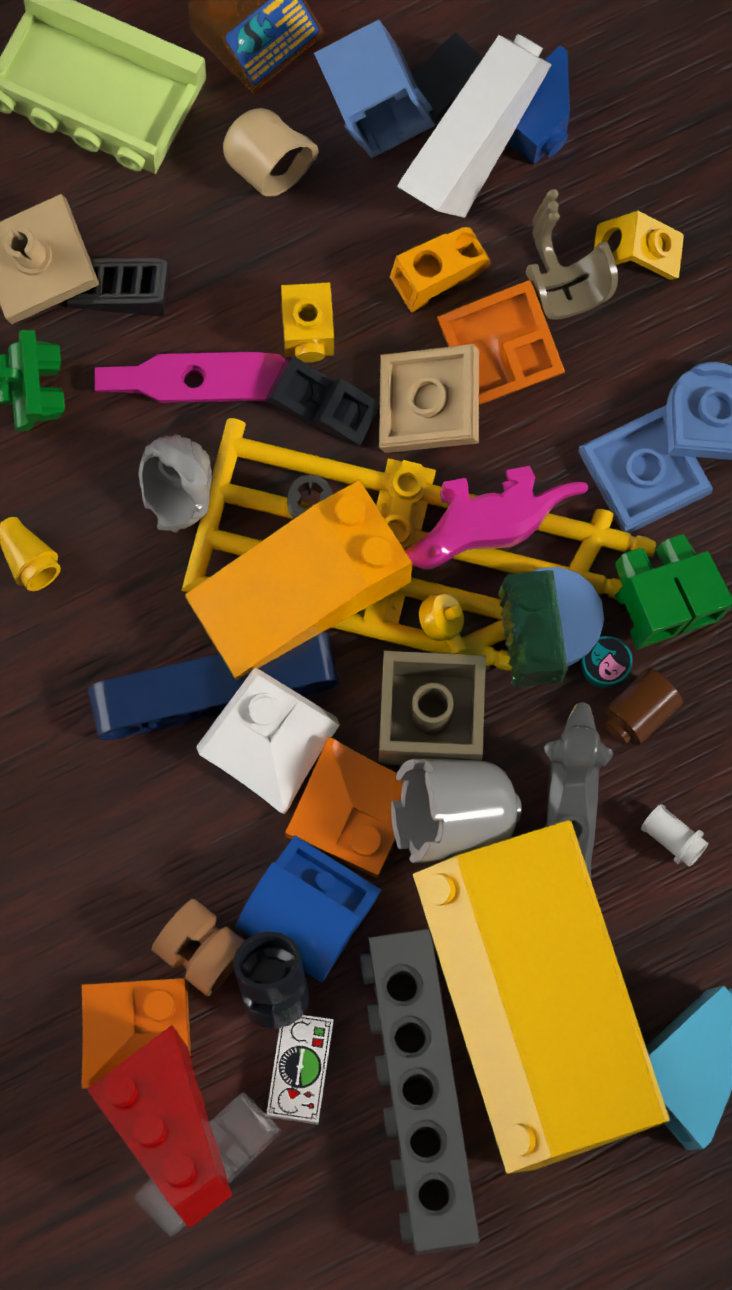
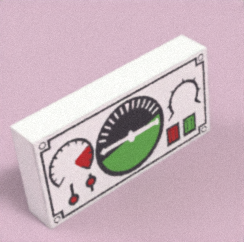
M303 1015L290 1026L279 1029L266 1114L268 1118L318 1125L333 1019Z

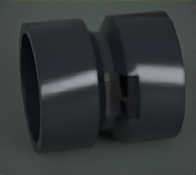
M278 932L255 934L243 941L235 952L233 965L246 1015L253 1023L264 1028L278 1029L290 1026L303 1016L308 1009L310 999L299 947L290 937Z

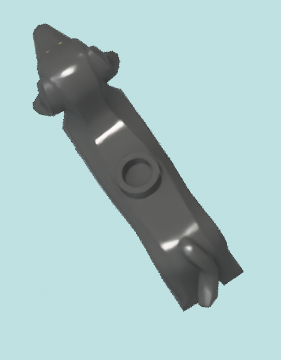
M578 703L573 708L560 739L546 743L544 746L545 753L552 761L551 768L548 770L545 827L564 821L572 822L591 879L600 767H604L611 760L613 752L601 743L590 706L586 703Z

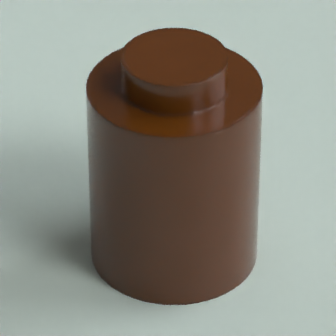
M648 667L604 709L605 715L608 718L604 725L608 732L621 744L626 745L630 741L640 746L683 704V700L675 687L662 674Z

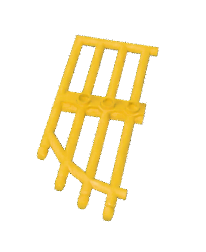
M228 418L212 473L208 511L200 519L181 591L189 592L209 578L206 576L213 549L241 556L262 541L218 530L225 503L293 519L288 511L287 497L230 484L237 457L350 485L360 480L366 489L379 492L376 506L405 551L429 533L421 531L427 505L431 504L447 509L449 507V504L441 502L440 491H442V487L433 485L436 470L422 467V464L388 458L385 472H380L242 438L246 426L245 422L235 418ZM469 494V497L474 498L477 495ZM301 501L300 507L308 510L309 505L314 506L315 504ZM596 509L591 523L548 513L539 528L536 529L537 531L582 542L569 567L498 549L467 550L455 555L452 559L525 576L540 568L560 567L577 572L593 585L598 595L607 594L608 597L616 599L614 595L623 586L620 579H607L604 575L588 572L601 547L622 552L641 548L645 550L648 557H653L656 542L648 537L640 535L634 537L631 533L611 529L610 525L614 514L608 510ZM412 577L411 583L331 627L431 653L452 654L446 640L436 641L431 639L422 629L398 624L405 596L424 601L433 594L446 593L458 601L463 611L500 620L461 637L464 643H466L467 648L458 654L485 655L486 666L494 665L496 669L504 671H516L520 656L511 651L503 649L496 651L494 647H490L507 639L502 617L506 604L505 600Z

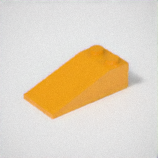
M358 480L300 514L186 593L185 597L235 680H238L251 673L255 667L260 668L411 583L412 561L361 481Z

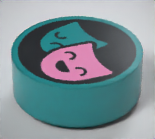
M601 636L592 650L581 659L582 673L586 680L595 687L602 689L615 688L621 685L630 673L633 661L631 651L622 640L612 636Z

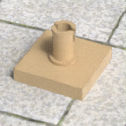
M62 194L0 222V305L6 320L11 324L100 285L69 204Z

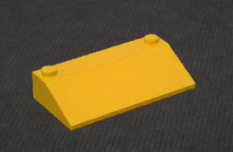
M564 821L454 856L413 874L507 1174L537 1170L670 1121L571 821Z

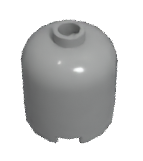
M411 759L404 762L397 772L396 781L400 780L404 781L401 801L391 802L392 828L398 848L410 850L412 855L409 859L412 863L445 861L454 856L512 837L516 823H518L521 817V801L515 793L509 777L498 766L481 760Z

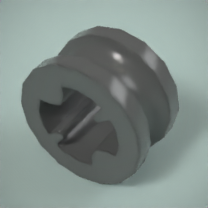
M305 475L292 483L288 492L287 506L293 519L306 511L300 507V492L307 490L308 495H311V490L320 493L319 502L333 495L327 481L319 476Z

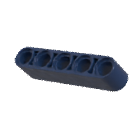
M325 632L318 634L258 668L301 696L324 692L336 687L340 683L329 635ZM216 654L95 683L88 687L87 692L97 736L100 740H116L219 716L249 674L235 680L221 655Z

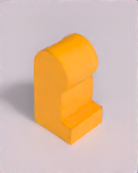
M464 227L449 234L440 235L397 255L390 278L412 313L428 305L430 298L477 277L489 266L490 259L472 229Z

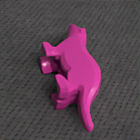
M530 466L506 470V476L509 481L502 482L504 492L501 494L493 492L470 498L466 478L445 481L442 484V491H440V499L442 503L449 504L448 509L433 530L405 552L412 561V566L429 570L444 564L455 555L467 550L512 547L527 539L538 529L556 504L565 498L586 493L589 489L588 485L584 482L563 484L534 496L532 490L535 475Z

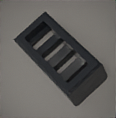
M90 258L100 285L93 288L92 294L80 293L67 299L68 308L164 317L170 275L169 260L159 258ZM104 275L113 276L111 294H102ZM123 277L132 278L130 294H121ZM142 279L151 280L150 293H141Z

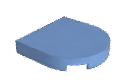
M719 362L700 363L685 372L676 381L667 399L669 455L732 460L731 365Z

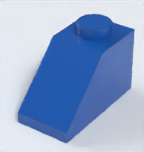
M561 45L545 59V61L552 65L508 141V144L533 166L545 154L548 157L554 156L568 139V134H566L570 115L567 50Z

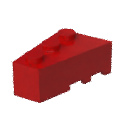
M171 1025L87 1088V1090L171 1207L190 1229L232 1197V1193L215 1136L210 1128L204 1107L205 1102L196 1081L188 1046L174 1026Z

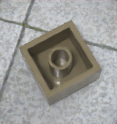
M384 651L378 764L402 766L404 762L411 759L482 760L485 655Z

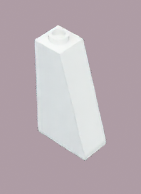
M517 34L514 41L498 35L397 187L439 212L465 218L552 65L539 57L543 48L520 34Z

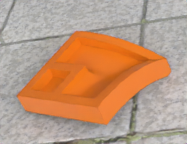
M531 280L437 317L448 347L474 344L479 349V405L565 373Z
M328 736L302 798L285 832V837L292 840L294 836H297L325 855L378 879L396 841L392 828L391 802L401 801L404 781H396V772L368 759Z
M185 978L82 985V1089L89 1088L171 1025L174 1026L186 1043L191 1055L188 985Z

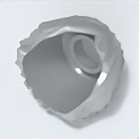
M174 434L173 436L159 437L146 446L138 474L142 501L145 509H151L157 516V529L177 533L180 529L192 526L206 515L212 482L209 455L202 449L201 445L191 442L189 438H181L180 435Z

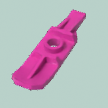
M261 352L158 354L139 366L95 367V392L140 393L159 403L267 402L265 398L285 359L280 354ZM191 373L200 374L204 379L203 383L197 388H190L184 382L185 378Z

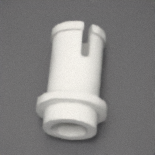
M663 804L658 805L641 826L642 831L647 832L676 856L674 862L677 864L683 862L690 867L708 846V843L702 838L704 833L701 830L696 832L691 830L669 812Z

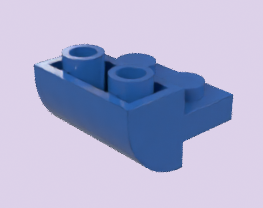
M294 836L278 860L272 862L242 910L235 928L249 937L263 932H278L290 937L299 947L304 972L323 982L348 946L352 935L378 899L381 889L302 839Z

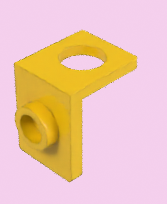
M640 211L597 224L594 249L599 243L608 242V239L615 231L621 230L622 232L620 245L612 253L616 265L631 260L669 280L679 277L683 233Z

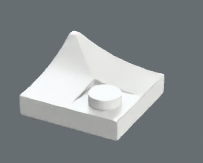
M255 667L196 747L200 756L236 778L285 815L308 772L322 752L328 736L332 737L340 724L337 717Z

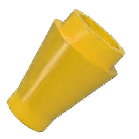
M17 517L7 518L0 523V546L16 583L20 586H25L29 591H38L52 583L61 570L57 562L58 554L28 530Z

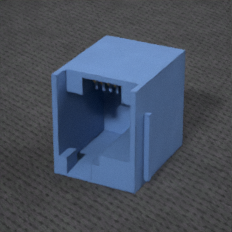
M379 19L314 53L346 124L344 126L371 158L435 126L429 112L433 110L432 106L418 88L399 46Z

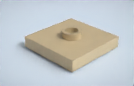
M474 344L381 355L379 448L384 453L479 443V349Z

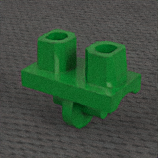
M20 330L18 333L19 341L11 344L8 348L9 356L0 355V405L7 406L13 403L15 431H30L37 421L59 419L65 410L62 388L40 387L39 375L55 376L58 373L61 355L60 345L36 341L35 330Z

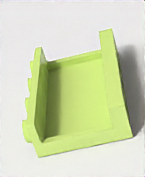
M24 0L26 11L0 56V111L10 114L12 111L28 117L32 124L43 131L53 133L57 130L71 136L76 144L88 151L97 152L100 149L115 156L120 164L131 170L141 171L143 168L156 174L206 80L205 58L74 0Z

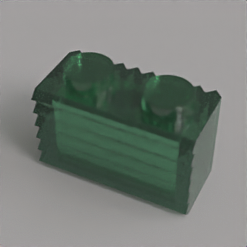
M552 570L508 574L503 581L498 596L502 598L500 606L503 608L501 616L505 618L502 624L506 627L504 635L507 637L505 645L509 647L507 655L511 657L508 664L512 669L509 674L514 677L511 684L516 688L562 682L568 670L554 573Z

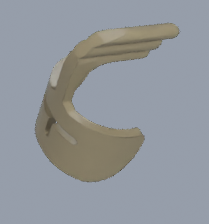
M556 189L547 192L532 220L534 242L547 273L541 274L537 264L529 265L526 269V276L532 282L546 317L552 320L578 315L604 303L613 296L618 285L615 260L606 241L599 243L590 254L568 267L560 266L551 238L552 230L560 217L557 211L559 206L556 201L558 197ZM582 277L587 278L586 280L573 286H570L566 289V292L570 300L566 298L563 289L552 292H546V290L553 289L569 284Z

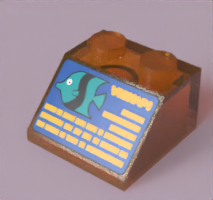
M191 0L188 3L190 30L253 94L324 36V31L306 0Z

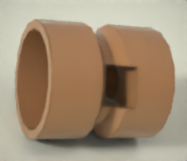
M191 899L167 923L156 938L152 951L172 968L183 966L186 969L185 979L204 995L210 996L235 970L233 965L235 952L245 939L229 926L219 929L216 926L217 916L196 899ZM195 941H198L202 945L199 947V945L195 943Z

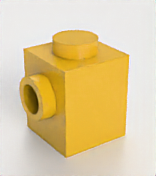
M330 283L281 285L285 358L295 356L301 361L309 363L320 361L325 356L334 355Z

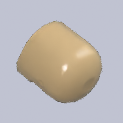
M264 108L249 110L238 117L230 126L223 142L224 157L227 163L265 196H277L291 188L306 173L312 162L316 160L319 152L317 145L313 141L292 130L280 119V116ZM303 147L286 173L280 176L270 174L274 166L288 151Z

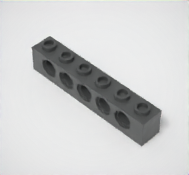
M426 929L371 937L368 939L369 952L360 954V964L364 985L374 984L376 1004L367 1005L371 1035H381L384 1055L375 1056L379 1087L389 1086L392 1107L383 1108V1117L387 1139L397 1138L400 1159L391 1160V1170L395 1192L405 1190L408 1212L398 1213L403 1245L413 1243L415 1256L477 1247L479 1244L478 1229L431 931ZM395 978H407L415 985L416 994L412 999L400 1002L394 1000L388 994L387 985ZM406 1028L417 1030L423 1036L424 1046L415 1053L401 1051L394 1040L399 1031ZM415 1079L426 1082L432 1090V1098L423 1105L409 1103L404 1098L402 1092L407 1082ZM428 1131L436 1135L440 1142L439 1152L429 1158L416 1155L410 1145V1140L416 1133ZM429 1183L441 1185L448 1194V1204L438 1211H431L423 1207L419 1201L418 1192L424 1185Z

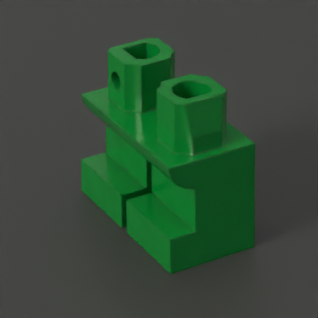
M684 534L669 538L656 548V552L663 564L661 567L653 569L645 550L641 548L624 553L615 563L623 586L614 596L620 604H625L634 627L629 632L636 649L676 637L678 633L682 635L717 623L732 608V596L709 552L706 551L696 555Z

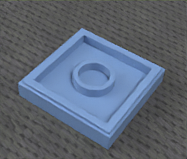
M667 405L579 446L578 453L607 506L614 514V518L621 531L631 533L712 493L713 487L696 457L669 455Z

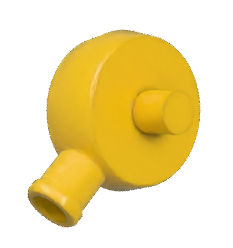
M446 593L433 594L425 599L419 609V620L424 632L433 640H446L452 654H458L465 650L467 645L459 634L463 628L464 616L458 601Z

